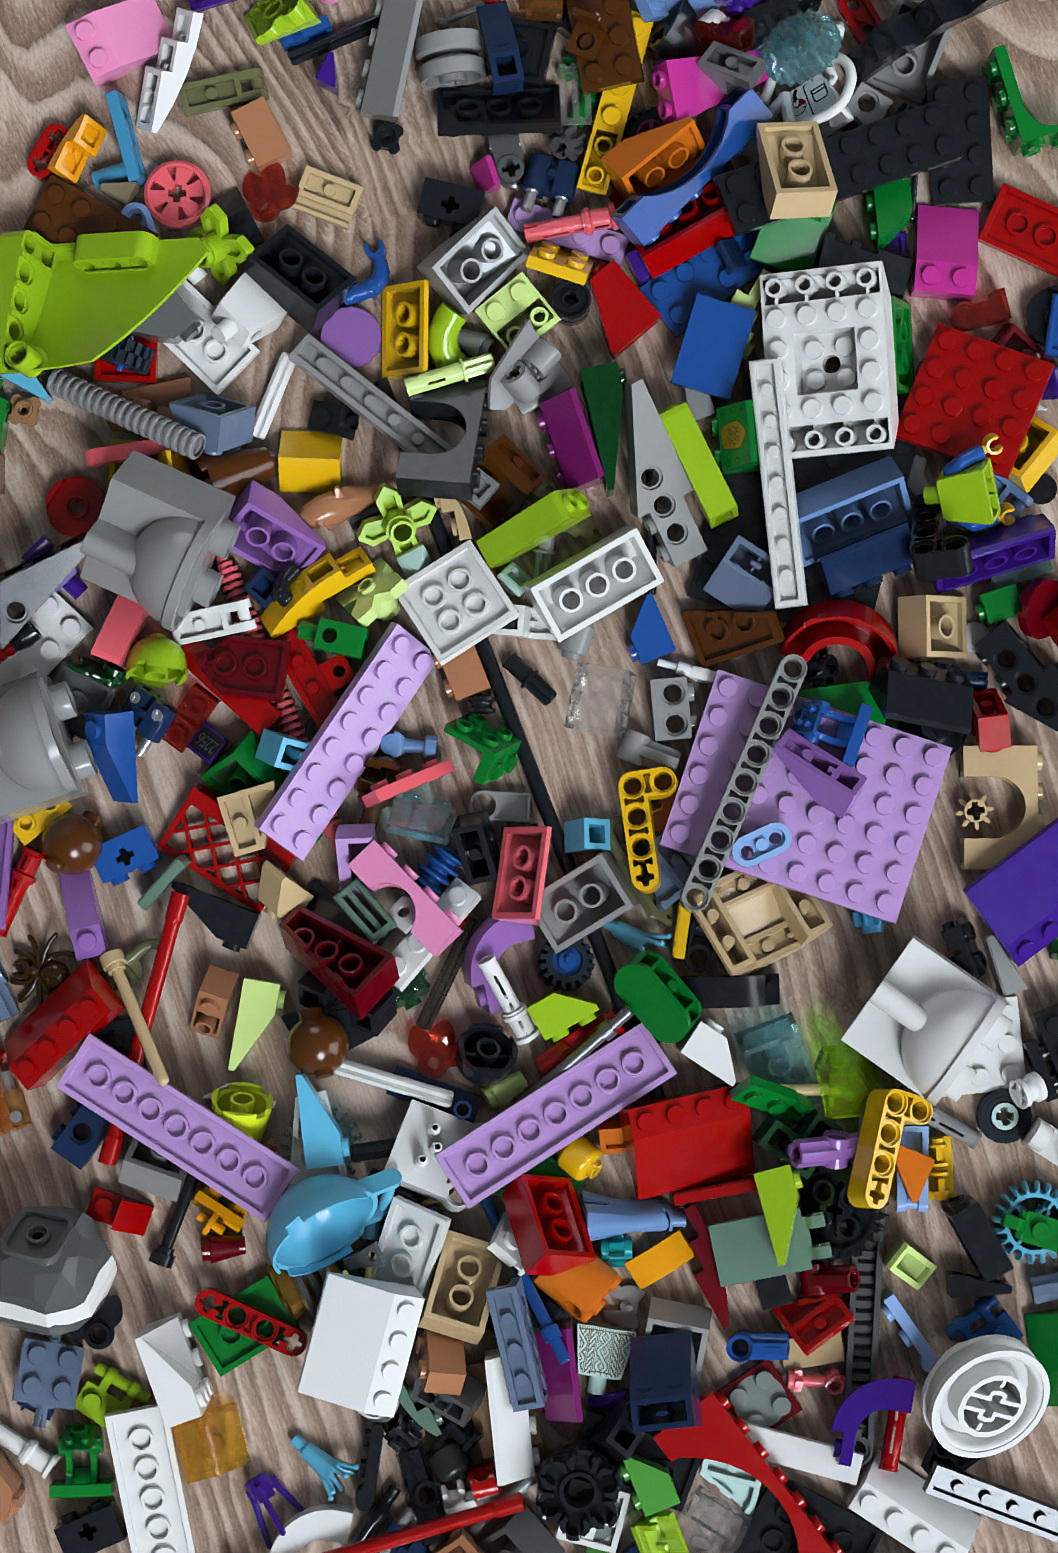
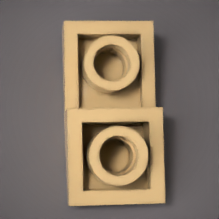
M434 498L435 506L437 509L441 508L443 514L455 513V518H451L454 537L459 536L461 542H466L469 539L473 541V531L460 501L456 499Z

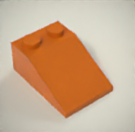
M689 116L624 139L604 155L601 161L619 196L625 201L631 194L648 193L676 181L692 167L706 145L694 119Z

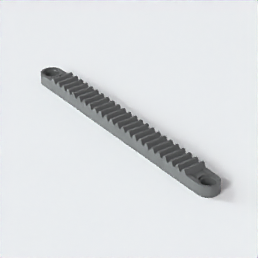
M869 1095L863 1097L859 1102L857 1132L861 1130ZM882 1207V1212L885 1213L886 1207ZM881 1219L880 1223L883 1224L884 1226H885V1219ZM852 1220V1221H851V1223H852V1230H851V1232H852L853 1234H855V1232H856V1224H855V1222ZM876 1231L881 1240L875 1243L870 1241L872 1250H862L861 1256L854 1257L851 1254L850 1265H856L857 1270L860 1271L861 1282L859 1283L858 1291L848 1293L847 1308L856 1320L849 1324L846 1329L844 1366L846 1382L843 1390V1401L856 1389L877 1380L884 1231ZM875 1412L865 1417L857 1430L855 1441L862 1442L866 1448L861 1466L868 1463L872 1458Z

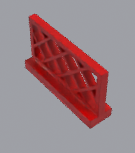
M199 783L188 794L187 800L157 847L175 859L180 855L190 853V860L192 862L187 867L260 914L265 905L261 901L257 903L249 898L246 885L259 883L260 878L245 881L241 864L257 861L261 877L262 860L274 858L283 864L281 870L287 873L296 857L268 837L266 848L261 849L267 855L261 856L260 850L255 851L256 857L240 860L239 856H234L235 861L219 864L215 847L231 843L230 840L214 843L211 826L219 824L225 826L217 801L219 796ZM191 805L202 811L203 824L188 825L186 813ZM208 816H210L216 821L210 822ZM182 821V823H183V828H178V829H177V827L179 826L180 822ZM205 827L209 844L193 847L190 830ZM185 831L188 849L176 850L167 844L173 834ZM210 848L214 865L202 867L197 863L195 851ZM236 865L240 882L228 884L222 879L220 868ZM210 870H215L216 875L211 873ZM241 886L242 892L237 890L235 887Z

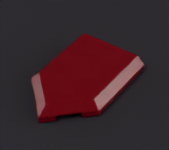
M230 634L221 640L220 644L194 661L220 695L282 702L291 642Z

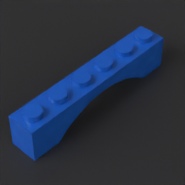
M738 86L717 107L715 123L709 141L692 167L676 181L661 189L648 193L631 194L610 217L633 244L645 246L653 243L660 236V230L667 223L673 222L681 215V209L687 202L698 198L703 192L702 187L709 180L721 174L725 169L724 165L731 158L739 156L745 150V144L753 136H757V123H766L773 114L753 89L748 90Z

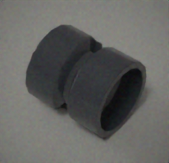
M564 280L556 285L552 292L551 308L561 319L559 323L566 326H574L582 323L587 318L591 303L589 289L585 285L583 286L568 280Z

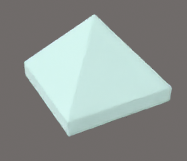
M423 543L395 557L407 579L433 563Z
M513 561L497 575L504 591L520 597L525 592L522 585L532 580Z

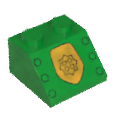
M752 399L717 408V417L712 418L713 436H719L720 448H714L715 461L718 467L722 466L723 474L760 471Z

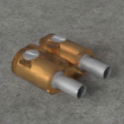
M10 1070L0 1073L5 1093L0 1094V1136L7 1132L32 1125L23 1090L15 1088Z

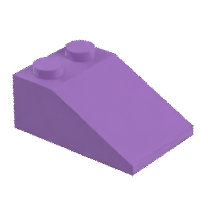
M254 480L247 485L234 501L228 520L241 525V529L232 551L258 567H265L274 576L277 577L289 563L303 571L313 564L326 549L327 544L279 495Z

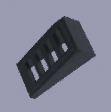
M945 1270L946 1290L952 1299L1003 1295L1013 1292L1012 1286L1002 1280L994 1279L986 1283L977 1275Z

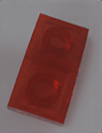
M195 683L177 708L178 714L164 735L163 740L180 753H183L210 718L221 700L200 684Z

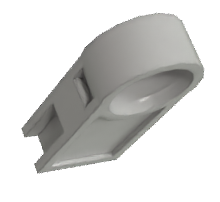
M482 790L476 792L470 798L469 811L471 813L474 812L472 808L474 799L485 793L493 797L496 803L495 811L489 816L490 820L529 822L531 793Z

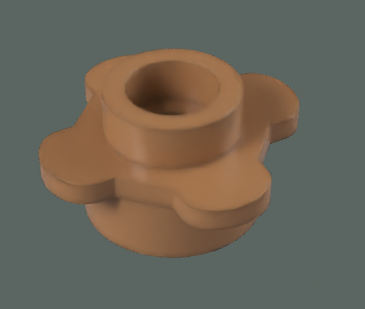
M19 394L13 395L10 400L12 412L8 415L9 421L14 425L19 422L30 427L37 425L39 421L38 408L41 406L40 400L35 396L23 398ZM23 408H27L26 413H22Z

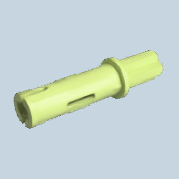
M491 353L464 361L462 358H459V362L403 378L407 394L410 397L462 380L469 382L468 378L494 371L495 362Z

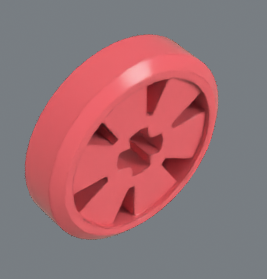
M173 160L159 165L148 176L144 186V201L151 216L159 224L170 229H187L201 222L200 216L207 207L211 206L212 189L206 175L196 165L187 161ZM180 187L182 192L186 193V197H181L180 202H175V199L170 197V193H175L176 188Z

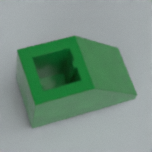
M910 179L900 180L871 190V194H866L867 213L872 212L873 221H869L870 240H875L876 251L877 249L884 250L910 222L913 208Z

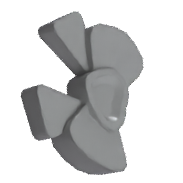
M619 1284L612 1293L609 1291V1295L623 1302L620 1304L621 1310L604 1311L608 1322H616L617 1325L625 1329L637 1328L639 1326L637 1317L639 1301L644 1297L645 1290H640L634 1284L624 1285L623 1287Z

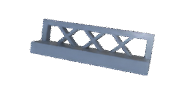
M522 1276L514 1277L508 1285L487 1288L486 1297L513 1412L544 1407L549 1397V1392Z

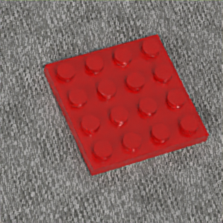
M938 323L900 414L896 439L954 459L960 453L977 444L982 446L983 438L989 433H995L999 438L993 440L989 447L994 448L996 445L1001 444L1003 450L998 455L987 453L985 458H991L994 475L1009 479L1055 364Z

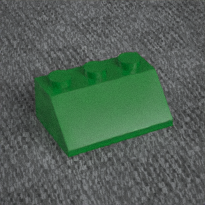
M891 296L897 396H908L915 381L911 304Z
M1058 1308L1025 1313L1024 1320L1029 1349L1045 1369L1050 1383L1047 1406H1058Z

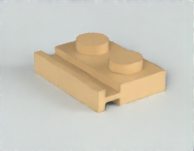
M306 165L295 193L294 201L291 204V209L349 230L364 192V187Z

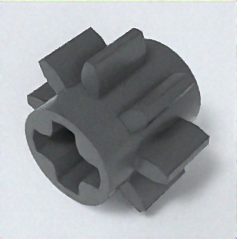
M564 122L561 124V132H555L549 136L551 152L559 159L565 160L569 158L571 162H575L582 157L581 153L587 150L585 145L586 134L581 128L577 127V124L568 127Z

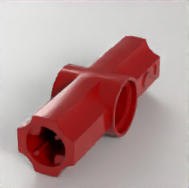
M614 1009L600 1015L587 1025L578 1026L571 1030L570 1034L561 1039L562 1041L536 1056L535 1061L542 1074L546 1076L593 1035L600 1023L605 1019L610 1020L617 1014ZM624 1024L617 1029L618 1033L611 1040L603 1041L584 1059L626 1033L627 1029Z

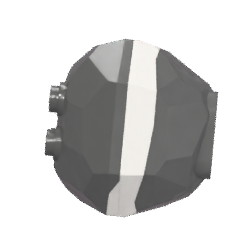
M28 1206L20 1209L15 1214L12 1221L0 1233L1 1324L43 1335H62L78 1330L102 1307L117 1273V1267L107 1244L90 1216L76 1209L64 1206Z

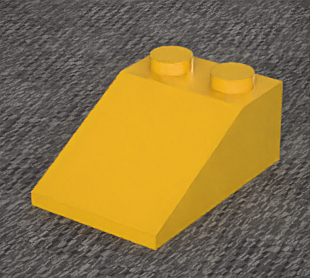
M1034 416L1009 477V480L1024 492L1028 493L1058 456L1057 429Z

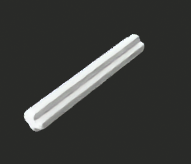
M347 1059L335 1070L337 1075L446 1108L450 1107L453 1102V1091Z

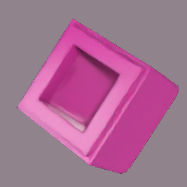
M487 155L470 168L475 188L485 191V195L499 191L500 180L493 158Z

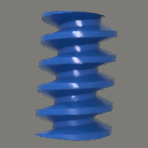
M434 844L433 848L437 855L433 856L426 853L424 856L428 865L419 862L416 864L420 874L415 881L423 889L428 885L436 894L442 895L443 891L439 884L442 883L449 886L451 882L447 875L450 874L458 877L459 872L456 865L462 866V862L446 845L442 847Z

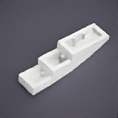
M177 7L172 38L161 36L156 67L146 66L136 127L157 133L167 117L189 70L197 46L203 13Z

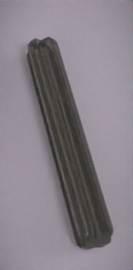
M469 916L465 920V925L461 927L463 932L455 939L419 1014L416 1025L424 1030L429 1031L432 1028L463 963L467 945L476 929L481 925L480 921Z

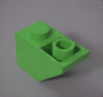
M632 1453L629 1460H623L622 1463H619L625 1482L631 1480L635 1489L630 1494L636 1510L643 1509L645 1517L680 1504L679 1495L667 1467Z

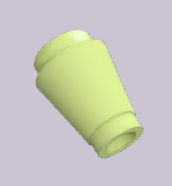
M517 1071L509 1074L504 1080L494 1085L484 1086L480 1091L491 1110L497 1107L501 1109L522 1092L523 1089L527 1088L528 1084L523 1074Z

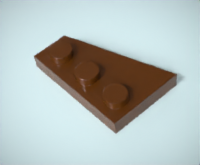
M684 609L680 611L702 668L786 640L775 610Z

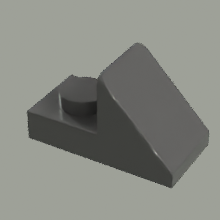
M713 41L697 62L698 67L728 96L737 86L752 90L767 70L766 60Z

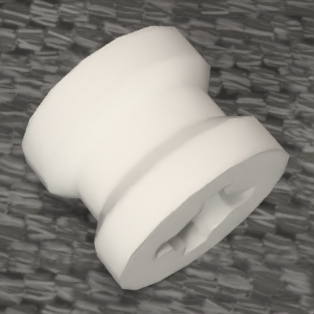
M1030 1072L1023 1079L1017 1078L1009 1083L1010 1096L1020 1109H1026L1034 1101L1041 1102L1047 1098L1046 1084L1036 1072Z

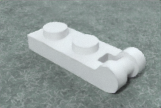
M247 597L213 605L209 608L204 607L190 610L178 629L172 632L174 641L179 645H184L257 628L255 618H251L249 607H252L250 598ZM237 611L240 622L233 623L230 612Z

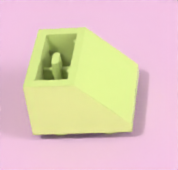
M523 272L474 310L476 319L505 352L527 319L531 320L532 326L539 337L561 321Z

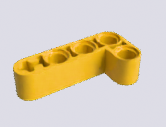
M667 767L631 771L625 773L618 782L631 880L633 885L644 894L656 892L662 882L651 800L669 798L677 792L679 780L675 773ZM662 775H668L672 778V784L666 790H660L656 787V781ZM631 780L641 781V790L634 795L627 794V783ZM636 810H642L646 814L645 821L640 825H633L630 822V816ZM641 840H646L650 844V850L644 856H638L634 851L636 843ZM653 860V864H646L648 873L654 876V879L649 880V886H645L643 882L639 881V878L644 877L643 867L641 865L636 866V863H648Z
M877 1088L871 1091L867 1098L847 1196L851 1205L856 1208L880 1209L885 1206L889 1198L904 1124L924 1125L928 1123L933 1115L931 1103L919 1095L901 1089Z

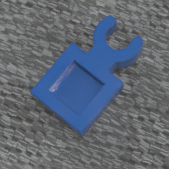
M317 15L322 23L280 38L284 52L332 32L327 15L322 17Z

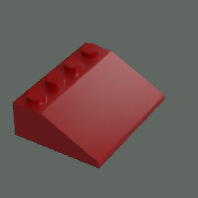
M730 160L724 165L725 169L722 173L735 169ZM709 180L702 187L703 192L698 198L687 202L681 209V215L676 220L667 223L660 230V236L653 243L645 246L634 244L653 279L714 246L718 241L733 235L713 180ZM618 192L608 196L610 201L613 202L615 210L624 202Z
M736 1082L733 1087L725 1083L631 1105L618 1112L637 1200L754 1172L750 1107L731 1100L730 1090L741 1082Z

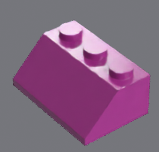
M575 387L540 403L539 408L541 412L536 413V417L541 431L547 429L550 441L545 442L550 459H557L560 470L555 471L560 488H578L580 491L603 483L605 475Z
M571 1318L555 1320L552 1322L558 1325L562 1333L561 1340L571 1359L560 1365L550 1344L545 1343L540 1332L535 1334L549 1392L545 1406L538 1408L539 1413L545 1412L546 1421L583 1422Z

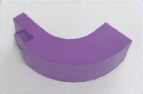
M490 916L476 929L467 945L463 960L464 982L471 987L478 986L477 989H474L476 1002L479 1007L482 1006L490 1014L502 1011V1008L477 962L490 954H494L498 961L501 954L510 946L535 939L532 924L495 920Z

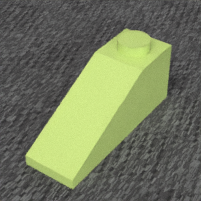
M250 977L244 978L228 1070L235 1071L275 1018L278 1008L284 1009L287 991L282 990L283 983Z

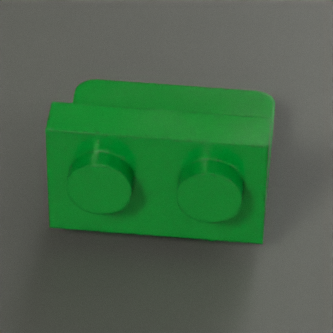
M478 713L466 714L445 724V733L483 753L473 777L475 782L485 785L514 770L518 762L516 754L522 740L514 737L510 730L488 723L487 719Z

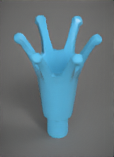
M612 920L602 926L612 932L611 935L631 949L634 954L648 951V945L668 949V943L652 938H672L671 933L657 934L643 931L621 920L619 922Z
M299 1434L290 1442L319 1476L326 1489L329 1501L334 1499L333 1495L336 1493L332 1482L336 1485L338 1491H344V1487L333 1473L342 1476L344 1479L348 1478L349 1475L355 1476L357 1474L356 1470L359 1469L357 1463L350 1464L338 1460L312 1442L308 1443Z

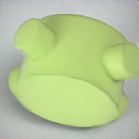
M633 1507L627 1509L629 1514L626 1516L630 1524L633 1525L642 1515L639 1510H634Z

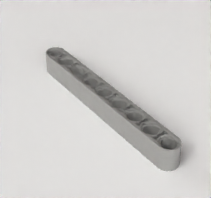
M787 655L776 668L681 891L680 904L687 912H700L708 905L771 758L773 748L777 744L805 678L807 664L799 655ZM786 663L796 664L799 668V676L794 678L787 676L784 672V665ZM775 691L785 693L788 700L787 704L784 706L776 705L772 701V693ZM761 720H771L775 724V732L769 735L763 733L760 729ZM753 747L759 748L764 756L763 761L760 763L750 761L747 755L748 749ZM738 776H746L750 779L751 789L749 791L743 792L736 787L735 780ZM727 804L735 805L739 809L738 819L728 820L723 814L724 806ZM712 834H724L727 838V846L723 849L715 848L711 843ZM709 861L714 865L715 874L713 877L706 878L700 874L699 864L701 862ZM698 890L702 894L703 902L700 906H691L687 902L686 896L688 891Z

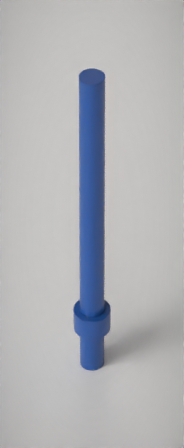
M488 1196L480 1204L495 1232L501 1217L491 1197ZM512 1266V1269L516 1277H519V1275H517L518 1270L514 1266ZM523 1274L522 1281L526 1298L542 1328L540 1333L545 1343L550 1344L560 1365L564 1364L571 1358L561 1340L562 1333L558 1325L553 1324L530 1275Z

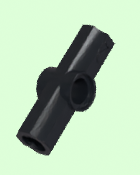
M419 1447L397 1454L396 1457L406 1487L405 1501L413 1511L416 1524L443 1517L440 1505L441 1491L438 1485L433 1482L424 1448ZM421 1488L426 1491L428 1496L425 1504L418 1497ZM449 1532L422 1539V1545L425 1546L450 1538Z

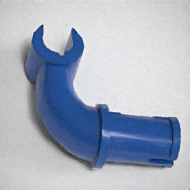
M379 238L377 239L380 247L375 254L371 252L368 243L365 242L364 251L373 262V273L370 277L367 276L365 281L353 286L344 299L347 307L370 298L376 300L377 296L383 292L388 284L390 270L386 260L387 248Z

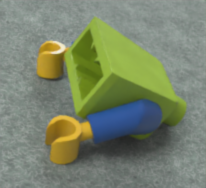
M995 433L987 434L983 438L982 446L977 444L947 463L936 480L937 486L924 487L923 498L925 504H940L943 518L946 521H953L974 532L997 526L1000 521L1005 526L1013 525L1015 522L1014 516H1005V514L1015 511V508L1009 502L999 503L991 458H985L987 453L998 455L1002 452L1003 446L1001 444L996 445L994 448L989 447L990 443L993 440H997L999 436Z

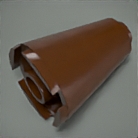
M266 447L223 451L222 455L202 453L197 459H191L190 465L194 478L236 496V500L252 480L262 485L276 476L275 469H278V459L274 451L269 452Z

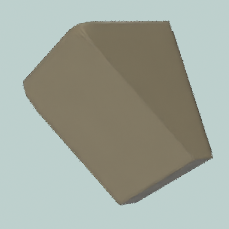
M137 182L101 183L99 187L105 196L123 206L133 203L141 189Z

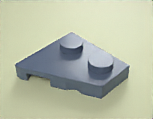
M663 832L656 837L662 882L659 889L654 892V896L660 913L680 898L681 891L695 861L690 855L660 846ZM649 843L643 847L644 855L650 850ZM699 866V872H700V874H701L703 877H706L707 875L704 873V871H703V870L700 868V866Z

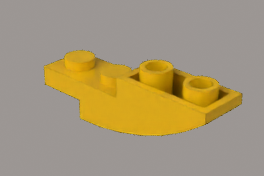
M361 546L336 560L328 553L301 571L298 578L287 588L293 594V599L285 607L280 606L277 601H272L261 615L260 620L271 638L275 639L300 625L302 620L307 621L325 611L326 608L322 601L376 572Z

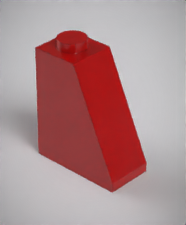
M612 260L609 264L605 262L600 263L590 273L593 277L590 279L589 285L609 354L615 360L656 325L661 319V314L619 265Z

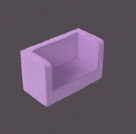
M375 823L337 825L335 844L340 891L358 878L347 865L373 840L376 841ZM360 880V882L367 888V890H368L369 892H377V891H378V890H376V891L371 890L370 888H368V887ZM357 888L352 890L353 893H360Z

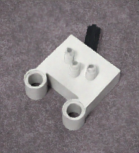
M412 1099L396 1138L350 1145L351 1159L353 1162L388 1158L384 1170L394 1168L401 1173L402 1180L399 1186L441 1202L451 1212H459L465 1209L466 1206L464 1202L455 1203L450 1199L449 1191L455 1188L451 1182L449 1184L446 1183L448 1177L434 1156L485 1123L479 1122L474 1124Z

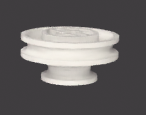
M997 1334L979 1336L957 1343L945 1351L928 1374L922 1388L920 1398L921 1413L925 1423L933 1432L938 1442L949 1452L967 1458L992 1456L1016 1445L1038 1424L1048 1404L1050 1383L1041 1363L1020 1340Z

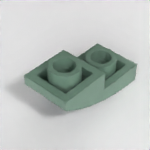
M404 1378L398 1399L408 1414L425 1430L436 1437L441 1435L443 1431L442 1424L445 1423L444 1417L423 1404L418 1406V1401L411 1398L414 1385L408 1386Z

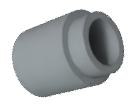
M594 623L558 643L557 648L562 650V657L579 661L580 656H587L595 629H593Z

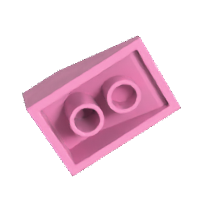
M126 0L93 11L65 25L97 89L158 59L161 36L172 38V33L155 0Z

